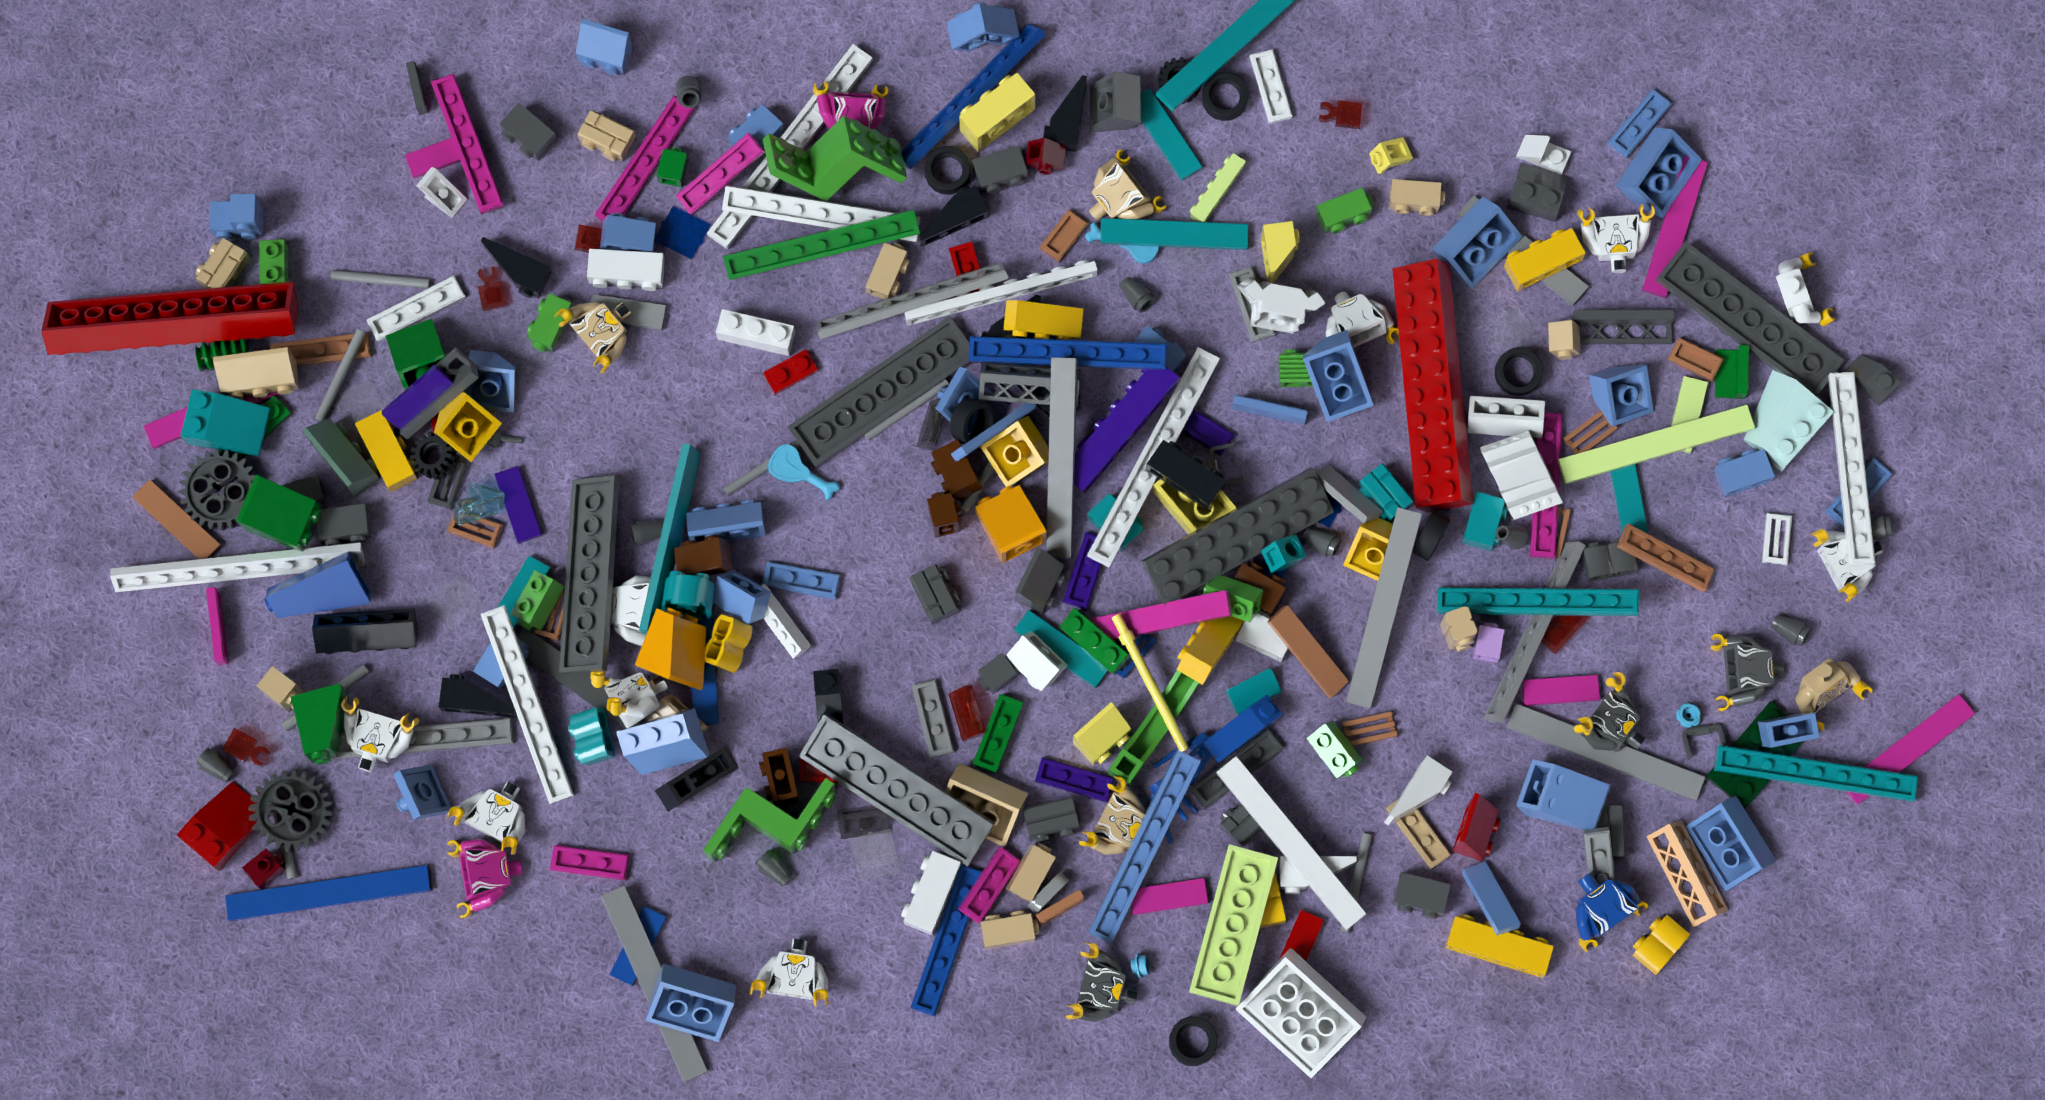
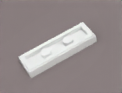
M1273 49L1251 54L1249 58L1268 123L1272 124L1291 119L1293 115Z

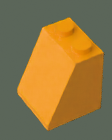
M1013 485L1007 486L1000 490V495L993 498L987 496L977 502L978 505L975 506V513L1002 564L1046 542L1047 531L1020 485L1013 487Z
M668 607L665 612L656 608L635 665L669 680L702 690L706 627L697 624L698 618L684 613L682 618V612Z

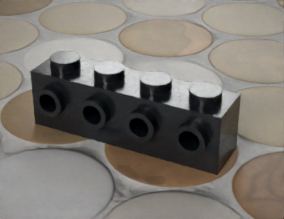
M415 608L316 614L313 619L312 632L316 653L333 654L335 652L348 651L356 653L364 650L383 651L385 649L417 647L418 627Z

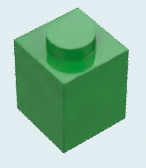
M671 147L670 150L663 149L656 175L658 183L677 187L683 186L689 161L687 153H684L682 149Z

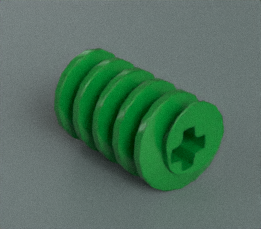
M240 339V343L230 340V344H227L224 340L220 342V345H217L214 341L210 346H207L206 342H201L199 348L195 347L196 361L200 372H204L206 365L211 371L215 369L213 357L249 352L246 339Z

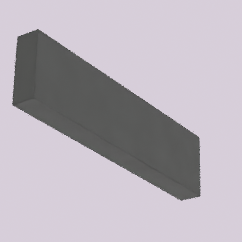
M1268 728L1189 790L1201 806L1207 809L1230 791L1216 774L1218 770L1237 757L1252 774L1282 751L1284 747Z

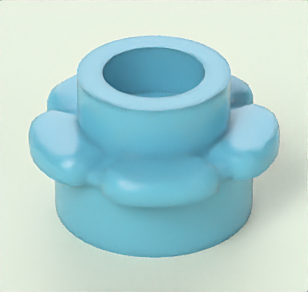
M1685 703L1680 706V710H1677L1676 718L1683 727L1690 728L1699 724L1701 711L1696 705ZM1687 713L1691 714L1690 718L1686 716Z
M1136 953L1135 959H1131L1132 973L1137 974L1139 978L1150 974V964L1147 955Z

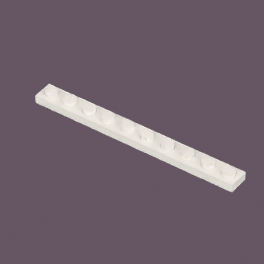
M852 44L825 79L828 83L826 94L829 95V92L848 93L871 64L873 57ZM823 83L818 90H824ZM815 94L781 136L786 142L796 147L805 149L824 125V121L819 113L818 96H815ZM765 157L743 188L772 192L781 179L770 175L767 158ZM723 211L707 232V235L728 249L754 215Z
M1199 347L1197 348L1087 557L1110 567L1157 479L1155 475L1146 470L1147 462L1163 440L1168 443L1170 441L1176 443L1217 366L1219 357Z
M360 542L303 548L302 552L293 549L111 568L110 577L115 592L302 573L346 552L350 553L357 567L365 566V559Z

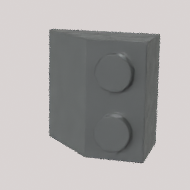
M1115 71L1090 85V132L1127 130L1141 123L1142 109L1140 96L1142 94V87L1140 85V76Z
M1521 163L1508 209L1555 222L1568 176Z
M1037 547L1016 590V602L1042 614L1046 608L1050 610L1056 598L1052 594L1056 586H1062L1067 575L1063 573L1064 564Z

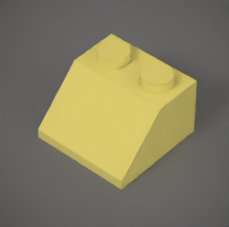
M1293 221L1263 225L1261 245L1266 279L1269 283L1273 284L1293 259L1294 252L1298 250V243H1300L1298 228L1294 229Z
M1110 702L1074 734L1073 744L1093 766L1097 762L1103 764L1112 755L1109 751L1116 745L1119 748L1122 747L1130 739L1128 734L1131 733V728L1115 705Z

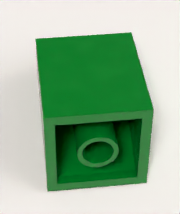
M432 318L385 335L404 390L446 356Z
M255 475L236 521L250 533L302 552L303 547L307 546L311 540L312 533L310 530L313 523H317L321 516V505L316 500Z
M340 683L290 696L304 755L317 765L327 764L331 762V758L338 755L345 712L341 707V703L346 696L347 703L349 699L347 691Z

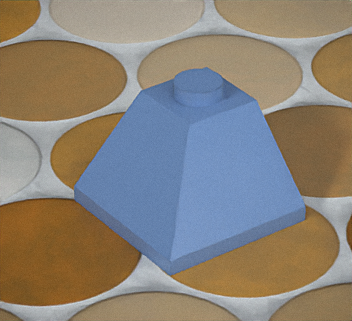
M471 350L468 358L477 365L479 378L465 389V393L486 410L514 413L515 367L495 352Z
M1647 365L1609 367L1589 374L1592 397L1610 426H1616L1654 412Z

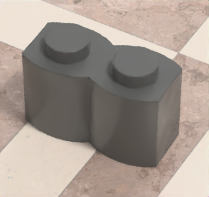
M1620 538L1611 540L1609 545H1601L1600 542L1590 543L1586 545V549L1581 554L1587 582L1635 574L1639 569L1636 557L1617 547Z

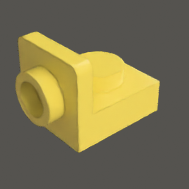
M1404 137L1380 142L1369 153L1372 164L1375 166L1378 174L1384 173L1389 167L1406 164L1413 159Z

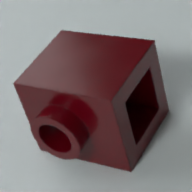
M1047 138L1028 141L1025 165L1038 169V172L1044 175H1051L1054 171L1063 170L1066 146Z
M266 848L242 867L254 884L261 890L285 871L281 866L284 860L276 851L271 853Z

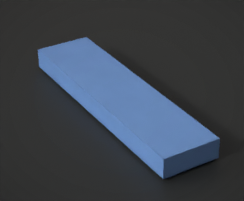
M1025 403L951 453L955 461H959L1036 408V404Z

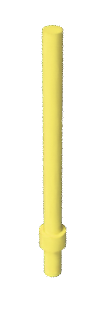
M1120 613L1113 616L1112 620L1120 634L1119 639L1122 645H1125L1178 749L1182 752L1187 750L1189 746L1134 641L1136 638L1132 630L1129 631Z

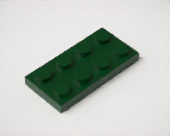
M1770 701L1731 747L1791 756L1803 741L1772 748L1762 746L1758 721L1788 716ZM1714 767L1705 776L1728 797L1737 796L1744 809L1769 782V779L1714 771Z

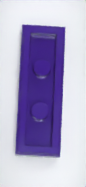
M433 365L382 410V416L398 429L403 428L453 384V379L438 366Z
M516 466L494 474L518 544L541 537L542 534L519 467Z
M1085 532L1063 600L1065 604L1084 610L1088 608L1102 565L1087 557L1097 535Z
M1042 757L1035 782L1108 803L1111 790L1107 787V784L1113 785L1115 778Z

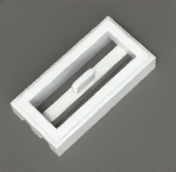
M1773 513L1766 514L1762 563L1787 566L1792 516ZM1772 519H1775L1773 555L1769 557ZM1781 520L1786 521L1782 558H1778Z

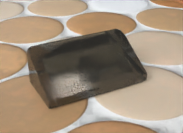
M940 399L929 401L916 445L918 448L932 452L935 450L944 416L935 409Z
M874 805L837 810L840 839L891 833L889 815Z

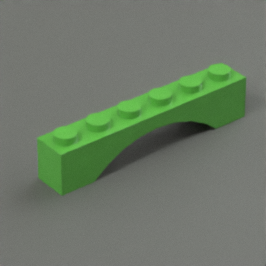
M1178 670L1162 693L1175 720L1200 685L1199 682ZM1156 704L1108 770V774L1113 778L1114 775L1123 778L1128 787L1134 782L1169 731Z

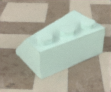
M1772 370L1752 418L1755 429L1746 432L1744 441L1752 448H1755L1756 451L1764 449L1769 462L1782 472L1827 422L1834 411L1796 379Z

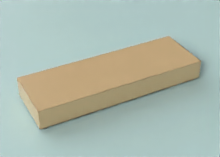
M1397 800L1386 807L1388 813L1391 812ZM1418 809L1395 821L1430 870L1451 856V853Z

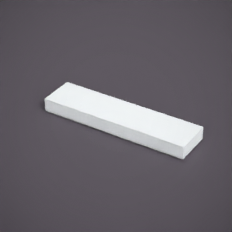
M454 275L366 321L377 342L386 339L385 335L410 327L465 299L466 296Z

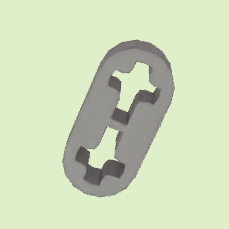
M1062 872L1058 873L1033 898L1027 907L1035 914L1040 913L1068 885L1070 880Z

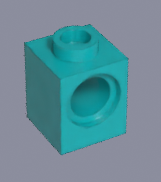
M1297 535L1276 540L1261 550L1271 573L1293 567L1307 557Z

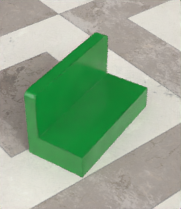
M1739 345L1736 350L1717 349L1715 355L1724 360L1715 376V397L1745 399L1748 394L1749 345Z

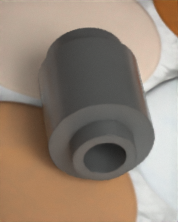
M683 76L676 83L677 100L682 106L693 108L701 101L700 84L693 76Z

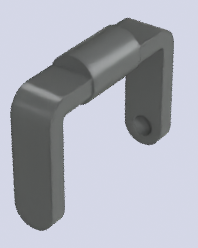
M1235 442L1209 448V470L1213 468L1220 472L1214 451L1236 446ZM1243 477L1227 480L1225 485L1241 482Z
M1706 724L1684 730L1682 741L1687 759L1691 758L1687 739L1690 736L1696 737L1718 732L1720 744L1727 746L1722 727L1718 724L1710 726Z

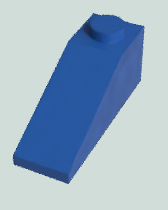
M1266 695L1244 710L1203 744L1215 760L1220 763L1273 726L1283 714L1270 697Z

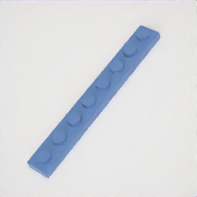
M1178 749L1176 750L1088 930L1089 934L1112 944L1201 762L1199 759Z

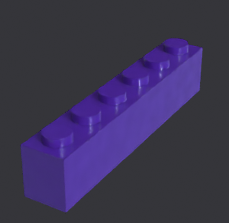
M1168 367L1166 370L1142 369L1143 375L1138 381L1134 379L1125 389L1127 394L1122 400L1118 398L1110 406L1109 410L1111 413L1105 419L1102 417L1093 427L1094 433L1089 438L1086 436L1080 441L1077 446L1079 450L1075 454L1074 485L1083 493H1086L1180 383V377Z

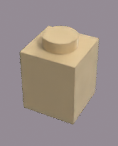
M1573 320L1548 323L1549 352L1561 360L1571 359L1573 355L1581 354L1580 326Z

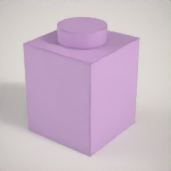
M1484 623V626L1479 625L1477 629L1473 659L1497 663L1500 659L1504 629H1500L1499 625L1494 623Z

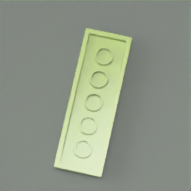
M1229 844L1189 993L1239 1006L1278 857Z

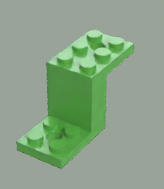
M846 116L838 120L807 151L770 133L763 138L770 175L825 201L834 195L863 166L899 183H902L907 178L901 146L898 141L888 138L877 130L870 129L859 121L852 120Z
M825 778L797 820L746 787L703 849L706 857L713 862H716L718 858L722 860L730 849L727 845L731 838L736 839L744 828L742 825L743 821L794 854L797 849L801 851L809 839L807 834L810 829L815 830L823 819L821 817L822 811L825 807L830 809L837 798L835 796L836 789L834 783Z

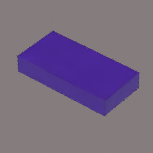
M1194 409L1182 430L1184 434L1208 449L1230 443L1234 437L1233 433ZM1226 448L1215 450L1214 452L1221 456Z

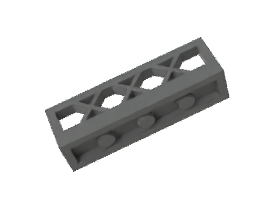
M1574 310L1572 320L1579 326L1588 325L1595 332L1590 338H1580V345L1672 344L1671 324L1674 320V310ZM1593 325H1602V326H1601L1599 329H1597V328H1596L1595 326H1593ZM1606 325H1612L1619 333L1614 338H1606L1600 331ZM1618 325L1626 326L1623 329H1621ZM1631 325H1637L1644 333L1639 338H1631L1625 331ZM1643 325L1651 326L1648 329H1646ZM1655 325H1666V338H1656L1649 331Z
M456 347L436 364L447 375H451L453 384L400 429V434L406 439H409L479 378L477 365ZM455 358L464 363L459 369H449V363Z
M981 363L979 400L1050 405V393L1045 397L1037 396L1033 390L1038 386H1043L1050 391L1051 367ZM1077 369L1076 407H1078L1081 369ZM985 382L996 383L1000 389L996 393L984 392ZM1016 384L1021 385L1025 391L1020 395H1013L1009 388Z

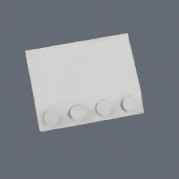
M1292 948L1275 963L1242 1000L1239 1006L1236 1007V1010L1310 1078L1362 1027L1366 1016Z

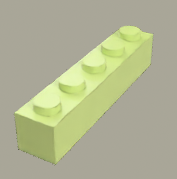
M1234 153L1231 157L1228 156L1225 159V165L1222 169H1218L1215 174L1217 176L1215 180L1209 182L1207 185L1208 190L1205 193L1202 192L1198 198V204H1194L1190 209V218L1197 222L1207 221L1244 168L1245 160Z

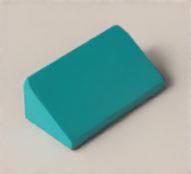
M1271 668L1226 690V695L1237 715L1266 695L1272 698L1282 693Z

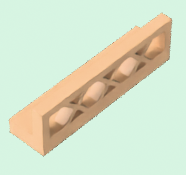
M1682 819L1670 823L1646 836L1693 927L1728 911ZM1665 833L1669 841L1668 849L1662 848L1656 837ZM1671 857L1679 860L1681 864L1679 872L1672 869L1670 865ZM1683 879L1691 883L1693 887L1691 895L1683 891ZM1695 902L1701 904L1706 912V915L1699 919L1693 910Z

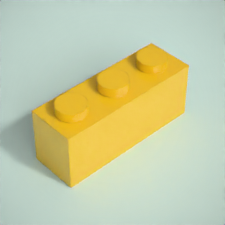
M1572 228L1566 231L1560 229L1551 234V238L1545 241L1539 239L1531 243L1529 248L1522 252L1516 250L1507 256L1508 259L1505 261L1504 268L1518 292L1583 261L1586 253Z
M1006 300L1004 330L1013 331L1012 336L1027 337V333L1035 334V339H1049V336L1057 337L1056 340L1081 338L1083 308L1021 300Z
M382 410L355 423L390 492L417 480L414 472L418 470L412 465L414 461L411 458H406L403 451L407 450V447L401 436L396 438L393 429L397 427L382 416Z

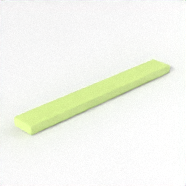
M1744 405L1561 458L1557 462L1564 483L1569 484L1754 430L1755 426L1748 405Z

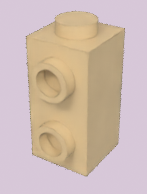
M1392 179L1389 209H1394L1395 213L1407 214L1409 211H1419L1420 215L1431 216L1434 213H1438L1440 206H1444L1445 191H1441V183Z
M891 243V245L883 244L865 286L866 293L884 300L891 298L892 295H897L901 285L898 279L901 273L906 274L910 261L907 260V251L904 250L903 246L896 243Z
M1038 843L1037 846L1029 845L1006 890L1027 902H1032L1056 858L1050 854L1052 850L1041 843Z
M1024 910L1010 913L1011 917L1000 918V915L985 917V921L981 922L985 950L1034 942L1035 935L1039 934L1037 919L1032 920L1031 913L1026 914Z

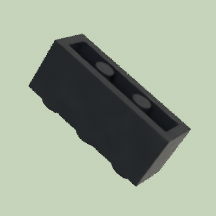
M1163 440L1147 462L1146 470L1206 510H1209L1225 487L1226 480L1223 479L1224 476L1213 468L1209 470L1202 465L1203 462L1196 456L1190 455L1189 457L1181 452L1182 448L1175 442L1170 441L1168 443Z

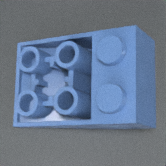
M1532 759L1516 806L1525 816L1582 830L1595 829L1611 786L1559 765Z

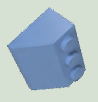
M1655 127L1615 186L1637 205L1640 206L1643 203L1644 209L1649 212L1653 204L1654 214L1663 218L1702 159L1673 129ZM1686 155L1690 159L1677 180L1678 173L1682 167L1683 157Z
M1482 197L1432 250L1440 260L1450 264V270L1472 289L1523 236L1498 205Z
M1347 330L1323 338L1302 356L1327 422L1374 406L1369 387Z
M746 500L737 506L720 504L716 506L717 509L707 510L705 507L692 509L690 513H686L690 541H705V537L710 535H719L720 538L728 541L766 536L761 502L756 503V500Z
M695 708L634 724L628 729L624 728L616 732L624 757L641 775L710 756Z
M1737 796L1720 803L1685 826L1725 891L1777 861Z
M663 964L655 982L645 1021L719 1042L735 1003L736 985Z

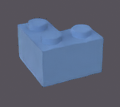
M977 3L972 6V9L955 15V18L946 22L952 50L968 52L985 43L1004 45L1020 37L1014 9L1003 8L1002 5L989 6L986 3Z
M230 194V201H211L210 231L213 236H217L216 238L220 240L222 238L230 240L231 236H241L245 240H254L256 236H263L264 207L256 194Z

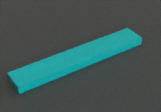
M1101 218L1100 244L1247 250L1248 224Z

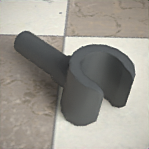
M496 431L486 445L498 448L500 441L522 443V437L506 436Z

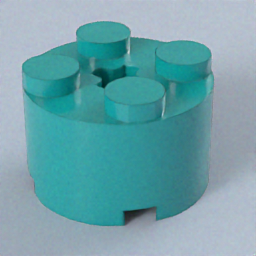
M671 571L669 577L665 579L661 610L666 612L668 607L682 612V618L684 613L696 617L698 620H702V615H707V618L711 617L715 585L709 580L710 576L704 573H696L693 576L685 575L681 571Z

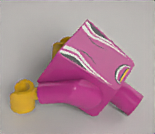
M826 81L823 83L824 90H818L816 82L813 85V93L815 96H818L819 113L829 129L843 116L857 120L870 129H876L884 119V97L889 91L887 86L883 88V94L877 91L878 84H876L871 90V94L829 92V95H827L828 83Z
M483 839L462 841L461 844L455 840L447 843L449 846H457L454 852H448L447 854L451 857H459L466 901L471 900L470 904L462 902L457 905L456 908H461L464 905L467 907V913L459 916L461 918H468L472 915L473 911L477 912L492 906L504 895L505 889L511 885L510 877L522 874L519 860L507 862L505 850H498L496 845Z

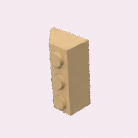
M288 347L213 357L222 395L242 400L245 396L253 395L255 398H262L268 396V393L290 394L293 390L299 389L297 362Z
M961 763L958 764L946 788L947 792L995 822L986 839L1006 847L1028 793Z

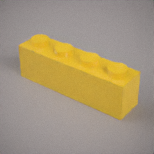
M1229 616L1201 622L1196 633L1194 632L1190 637L1187 646L1184 645L1177 658L1181 662L1176 670L1203 685L1239 633L1244 620Z
M1464 914L1453 918L1445 945L1446 949L1543 978L1546 975L1554 947L1548 945V940L1540 937H1534L1532 940L1523 937L1524 933L1517 930L1497 936L1489 922H1485L1483 925L1474 922V917Z

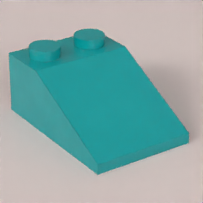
M192 389L180 436L188 445L260 456L271 409L222 394Z

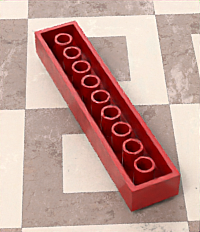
M1436 258L1392 268L1416 509L1430 513L1472 505L1474 501L1450 264Z
M294 282L52 301L47 304L41 332L48 355L89 353L91 351L103 350L114 351L127 348L138 349L151 346L163 347L176 344L187 345L200 342L212 343L224 340L236 341L248 338L261 339L273 336L285 337L295 335L299 303Z

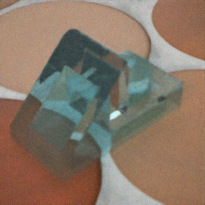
M470 482L468 498L455 502V522L459 526L502 513L504 510L505 494L503 491Z

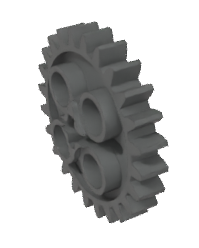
M215 449L214 456L206 451V459L203 460L201 457L196 456L198 464L194 465L189 462L188 465L192 469L191 472H182L187 477V480L179 481L180 484L185 486V489L178 491V493L186 498L182 499L180 503L189 505L184 512L187 514L193 513L191 520L197 521L200 519L199 525L202 527L208 523L209 529L214 530L217 524L219 530L224 531L225 524L233 529L234 521L239 515L255 475H250L255 468L252 466L245 468L249 461L244 458L239 462L240 455L237 453L231 458V452L225 450L223 456L218 449ZM227 467L228 475L220 479L218 476L219 470ZM235 477H238L236 482L231 483ZM202 481H207V489L199 493L198 484ZM218 485L223 487L221 489V491L223 492L221 495L216 493L218 491ZM240 487L242 490L241 496L238 499H233L232 491ZM209 497L204 503H201L203 498ZM216 501H220V510L217 513H212L210 510L211 505Z
M283 770L281 778H278L273 773L271 775L272 782L263 779L262 784L264 788L257 786L255 791L259 795H252L250 799L256 803L248 808V810L255 812L250 815L249 820L257 821L253 825L252 830H261L258 839L266 836L268 838L266 846L272 841L275 842V850H278L280 845H284L286 853H288L290 846H293L295 851L298 852L300 844L308 849L310 847L309 840L316 844L319 841L317 835L324 836L326 833L322 827H329L330 822L324 819L332 816V812L326 810L332 805V802H324L328 792L320 793L323 784L313 785L315 777H312L309 781L305 780V772L302 773L300 778L296 776L295 770L292 771L290 776H287L285 770ZM279 790L286 791L289 799L280 800L276 792ZM302 799H309L312 801L313 807L305 809L301 806L300 801ZM272 802L274 803V805L278 807H271L269 806V803ZM289 807L294 808L292 816L287 814ZM272 813L277 814L281 821L277 824L271 823L267 816ZM304 816H311L312 819H311V820H308V819H307L306 817H304ZM292 823H302L305 830L303 832L294 831Z

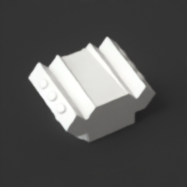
M1248 278L1237 285L1251 304L1252 314L1250 323L1254 327L1293 334L1299 331V325L1304 323L1307 311H1315L1325 304L1318 292L1311 290L1303 292L1302 289L1293 286H1282L1266 281L1258 284L1255 280Z
M1529 431L1480 447L1514 520L1563 503L1551 474Z

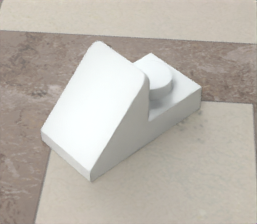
M1525 135L1516 157L1562 175L1571 151L1549 143L1550 136Z
M433 167L429 169L416 185L426 195L424 198L451 218L467 200L458 189Z

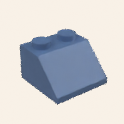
M582 19L576 49V56L580 64L591 69L594 66L604 68L603 71L610 75L624 74L633 51L629 32Z

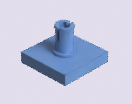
M959 367L949 386H942L940 388L945 393L938 391L937 397L940 401L935 409L950 422L955 407L962 400L967 398L979 399L980 381L969 370ZM985 386L984 392H986V393H992V392ZM978 410L969 419L967 426L968 434L979 416Z
M432 765L403 769L393 774L403 796L396 801L397 808L401 812L410 811L413 820L448 813L451 806Z

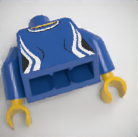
M1588 873L1578 880V883L1586 892L1585 895L1577 900L1578 905L1576 907V921L1580 935L1579 945L1585 952H1588L1586 947L1590 942L1596 948L1598 943L1593 938V935L1595 938L1601 936L1632 913L1640 916L1641 914L1638 912L1639 907L1643 906L1647 909L1648 904L1640 899L1631 885L1619 880L1606 879L1598 884L1591 873Z

